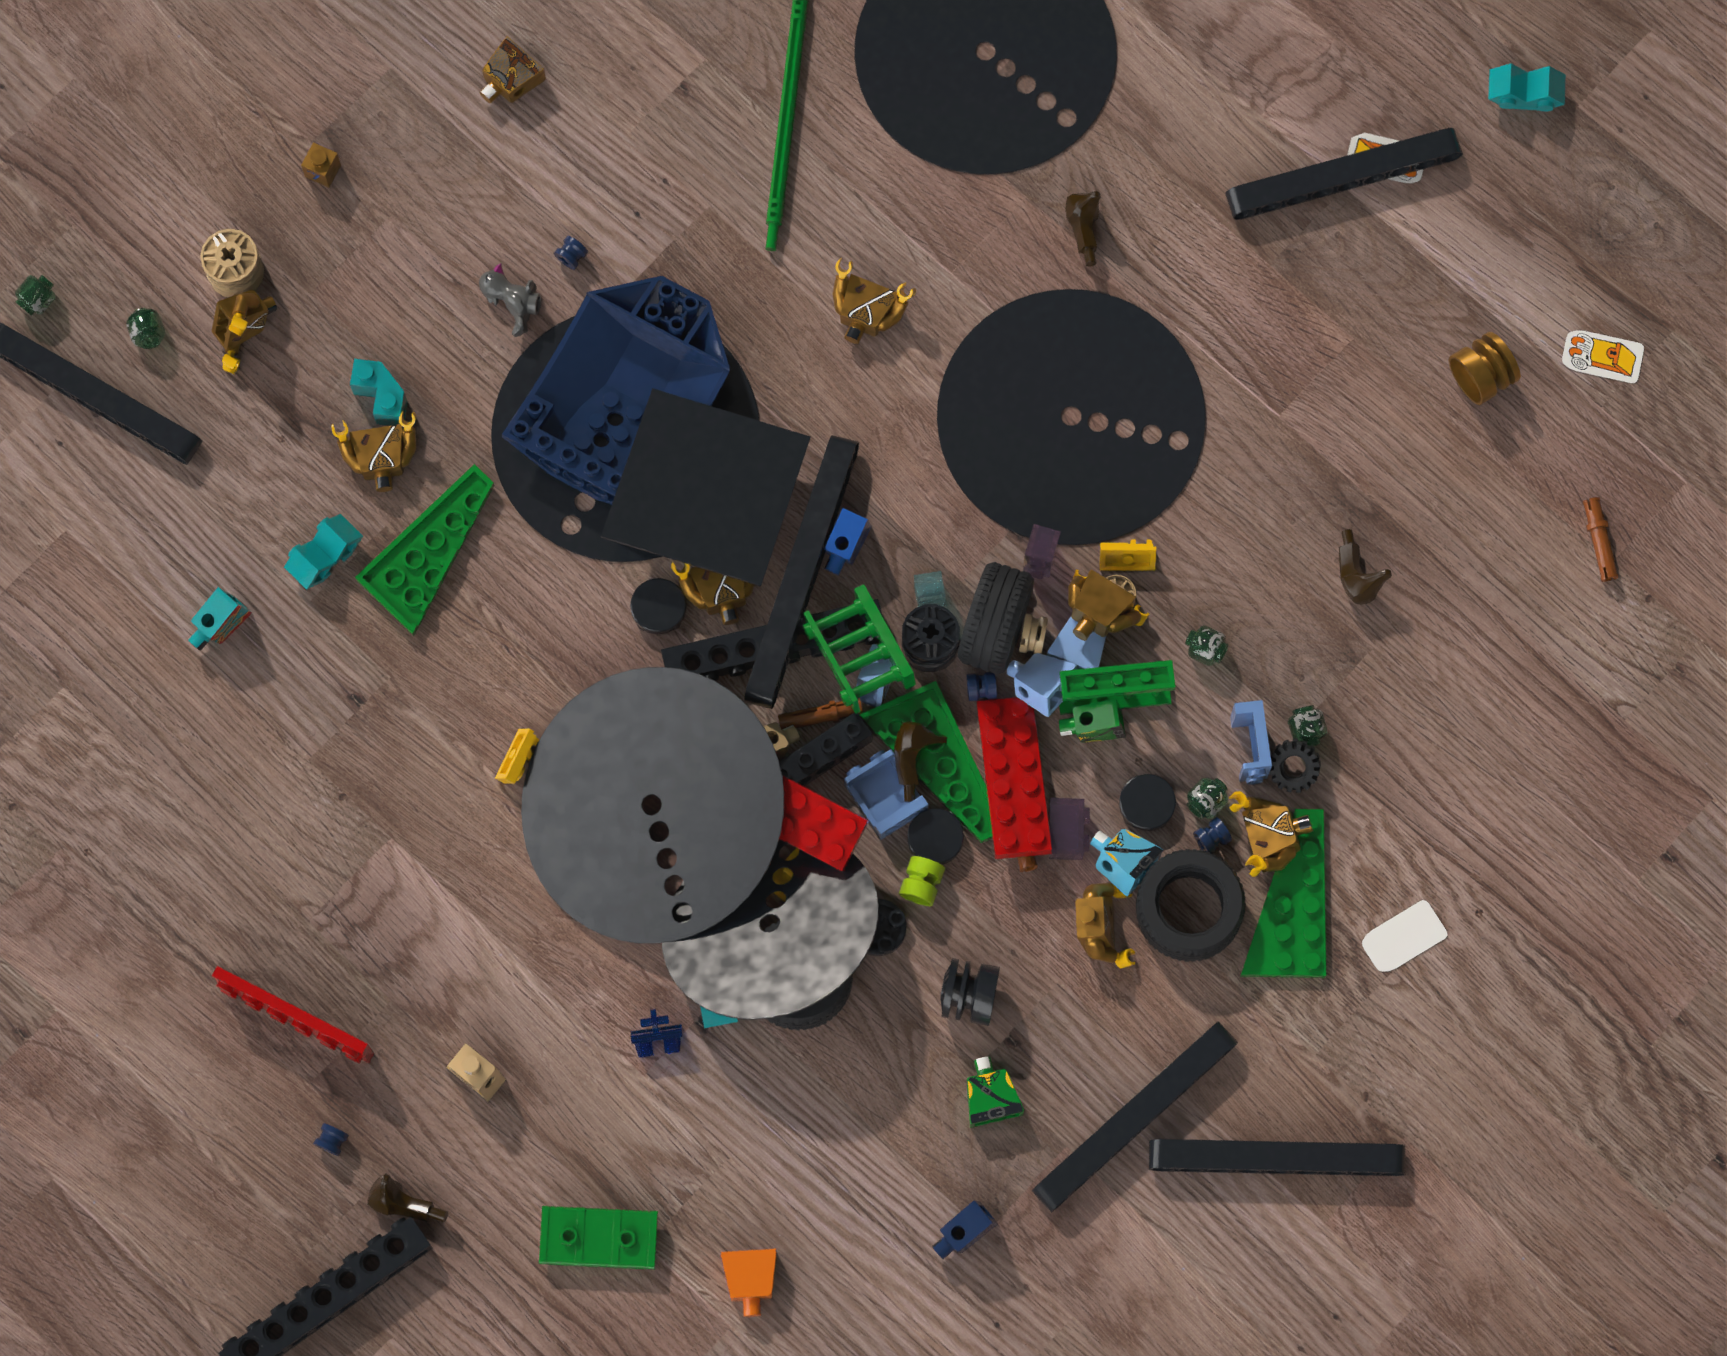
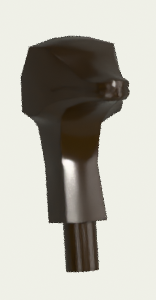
M1098 191L1072 194L1067 197L1065 207L1067 220L1072 226L1076 238L1078 252L1084 254L1085 264L1088 267L1096 265L1095 252L1098 246L1093 234V222L1099 217V200L1101 195Z
M1352 529L1343 530L1341 533L1344 545L1339 547L1341 583L1346 594L1355 604L1371 603L1375 600L1385 581L1391 578V570L1385 569L1375 573L1364 574L1360 567V546L1354 542Z
M911 721L902 723L894 746L898 781L900 785H904V802L915 800V785H919L915 767L918 752L928 745L947 743L946 736L935 733L920 723Z
M386 1173L382 1178L378 1177L369 1192L367 1205L376 1212L386 1216L401 1215L428 1222L429 1218L445 1222L448 1217V1211L434 1207L433 1202L416 1199L403 1193L402 1185Z

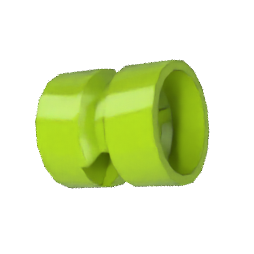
M911 856L906 870L909 877L903 879L899 896L919 905L933 906L938 892L935 885L941 884L945 867L927 858Z

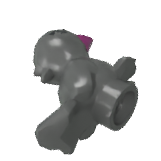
M499 264L493 270L481 275L479 288L489 303L494 302V305L497 306L499 300L504 301L506 308L515 319L512 335L518 337L528 332L527 321L530 318V314H539L541 294L536 293L537 286L533 280H529L526 287L510 283L504 275L502 264Z

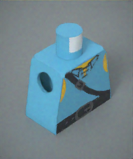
M1121 829L1113 839L1098 831L1090 845L1101 852L1095 865L1096 869L1127 897L1142 882L1146 872L1159 860L1163 849L1127 829Z

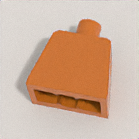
M776 1249L721 1252L731 1301H743L744 1317L761 1316L760 1300L772 1299L777 1260Z

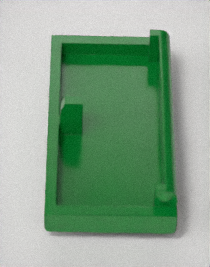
M542 1206L539 1264L655 1270L658 1211Z

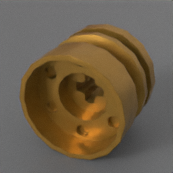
M1487 332L1482 335L1481 339L1474 340L1472 349L1463 347L1448 359L1449 367L1457 384L1464 394L1477 405H1482L1496 396L1497 388L1505 390L1509 387V384H1515L1521 378L1519 366L1505 342L1493 332Z

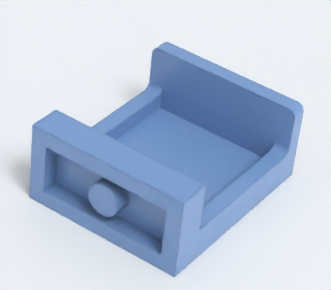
M1263 700L1234 703L1230 716L1231 728L1248 726L1253 762L1242 765L1239 773V782L1246 781L1248 785L1260 784L1263 782V779H1267L1272 767Z
M892 749L887 752L884 750L877 752L870 758L871 762L863 767L860 765L853 767L846 773L847 777L844 778L845 787L866 819L869 820L870 825L880 840L912 821L919 813L928 810V803L923 795H919L916 789L915 800L904 802V785L899 784L895 754Z

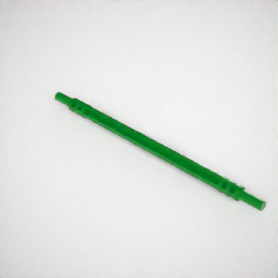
M792 0L766 218L768 232L765 249L767 251H776L779 227L782 226L809 0Z

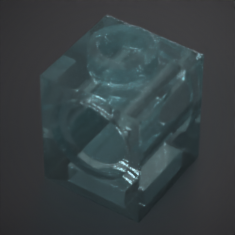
M941 571L914 575L913 585L917 607L925 604H938L944 607L946 596Z

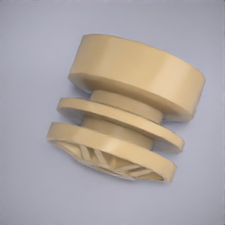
M225 229L211 235L203 244L200 255L202 267L209 283L216 292L224 297H231L249 290L256 291L262 282L264 267L257 246L249 235L241 230Z

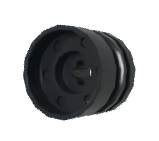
M925 604L912 610L906 616L902 625V652L909 664L922 672H938L946 669L954 662L958 654L960 626L956 617L947 608L938 604ZM930 630L935 631L932 639L927 638Z
M952 958L951 964L944 975L940 996L941 1017L949 1018L951 1006L957 1007L955 1020L960 1021L964 1009H970L971 1023L989 1026L1000 967L981 964L977 976L971 975L970 961H966L964 973L957 972L959 959Z

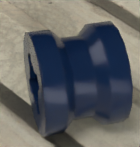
M566 236L563 240L564 245L561 248H557L554 255L566 267L575 270L579 259L584 258L588 254V250L575 238Z
M323 1123L321 1127L322 1133L319 1138L315 1139L313 1144L328 1153L339 1156L341 1153L340 1147L343 1142L347 1141L349 1135L331 1125Z

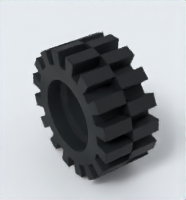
M1295 738L1290 742L1285 740L1282 745L1276 746L1275 751L1271 755L1272 767L1269 774L1272 775V781L1278 783V788L1282 790L1284 787L1290 793L1292 790H1296V793H1300L1304 788L1308 790L1311 784L1314 785L1319 776L1321 767L1319 753L1315 752L1313 745H1307L1305 740L1302 742H1298V739ZM1290 756H1298L1304 760L1306 769L1300 775H1290L1284 768L1285 760Z

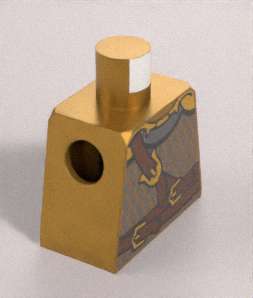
M507 36L483 67V76L488 84L479 93L490 104L500 94L508 102L513 103L546 80L544 68Z

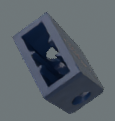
M974 1200L940 1229L944 1236L932 1247L942 1259L954 1250L958 1253H963L997 1226L998 1223L980 1201ZM963 1227L965 1236L959 1240L956 1236V1231Z

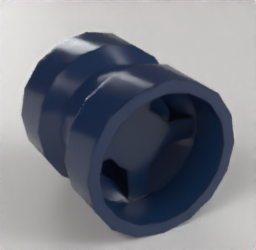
M986 672L980 676L975 673L966 674L969 701H978L982 697H986L988 700L997 699L995 673Z
M1218 817L1209 822V828H1199L1193 832L1194 838L1203 852L1207 851L1210 854L1216 852L1219 844L1226 845L1232 841L1228 829Z

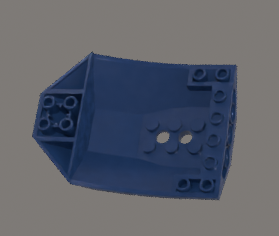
M664 276L586 292V297L560 344L530 393L502 433V438L549 475L598 501L612 504L652 388L712 406L730 372L710 301ZM611 414L621 415L623 422L618 426L609 424L607 418ZM598 437H604L609 441V444L605 447H598L594 444V440Z

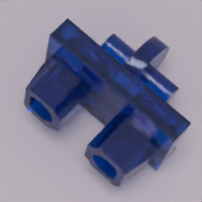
M650 1009L651 1018L640 1019L641 1028L652 1026V1028L631 1031V1044H635L639 1058L653 1056L652 1041L663 1040L665 1054L680 1052V1037H683L682 1024L659 1027V1025L669 1024L668 1015L657 1017L656 1009Z

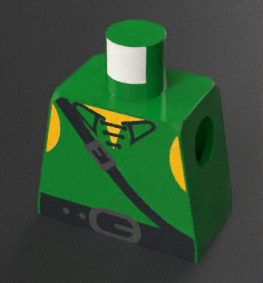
M1116 699L1074 707V717L1059 720L1061 736L1076 734L1081 743L1126 738L1122 709Z
M990 1056L974 1060L977 1075L967 1078L970 1128L1023 1116V1106L1007 1070L994 1071Z

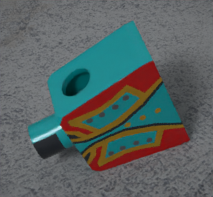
M218 587L192 618L191 622L198 629L188 641L200 651L210 640L221 644L252 612L234 595Z

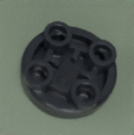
M662 578L647 580L639 585L632 595L630 602L632 617L641 630L652 634H664L676 630L680 627L686 614L685 596L678 585L670 580Z
M1152 774L1138 775L1129 780L1123 787L1119 798V808L1125 823L1142 831H1153L1165 827L1172 818L1176 806L1175 794L1170 784L1163 778Z
M937 808L925 810L919 813L909 825L907 842L914 856L927 858L943 865L952 861L959 854L963 846L964 833L962 825L952 813Z
M878 899L877 929L867 954L885 956L901 946L906 936L907 925L905 915L897 905L888 900Z

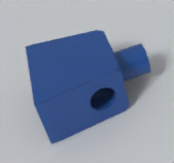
M842 508L825 546V551L830 555L824 567L826 571L839 576L845 562L853 565L872 527L868 519ZM844 542L849 543L845 550H839L840 544Z

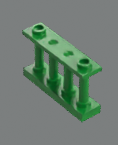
M864 584L854 588L856 600H853L852 605L816 622L808 610L804 612L806 623L802 625L808 639L814 638L842 691L839 694L846 707L851 705L855 714L860 712L858 698L893 681L897 683L901 681L906 690L916 685L913 670ZM857 614L859 616L864 614L868 621L864 627L829 644L826 643L821 631ZM869 636L871 638L877 637L880 643L877 645V649L844 665H838L833 655L834 653ZM882 658L890 660L892 664L890 671L853 689L845 677Z
M1167 660L1060 671L1059 677L1063 701L1059 705L1060 715L1073 714V708L1111 699H1116L1121 709L1171 704L1170 691L1176 688L1173 661Z

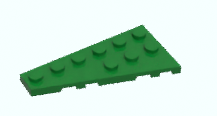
M475 464L355 577L356 581L413 636L418 630L495 486L494 482Z
M936 681L860 714V717L893 752L896 736L903 722L920 723L925 728L946 736L947 743L928 745L918 752L915 762L917 777L980 843L993 839L986 784Z
M1295 809L1292 818L1296 819L1309 815L1313 831L1298 835L1301 850L1296 852V856L1283 870L1274 872L1240 977H1326L1324 809Z

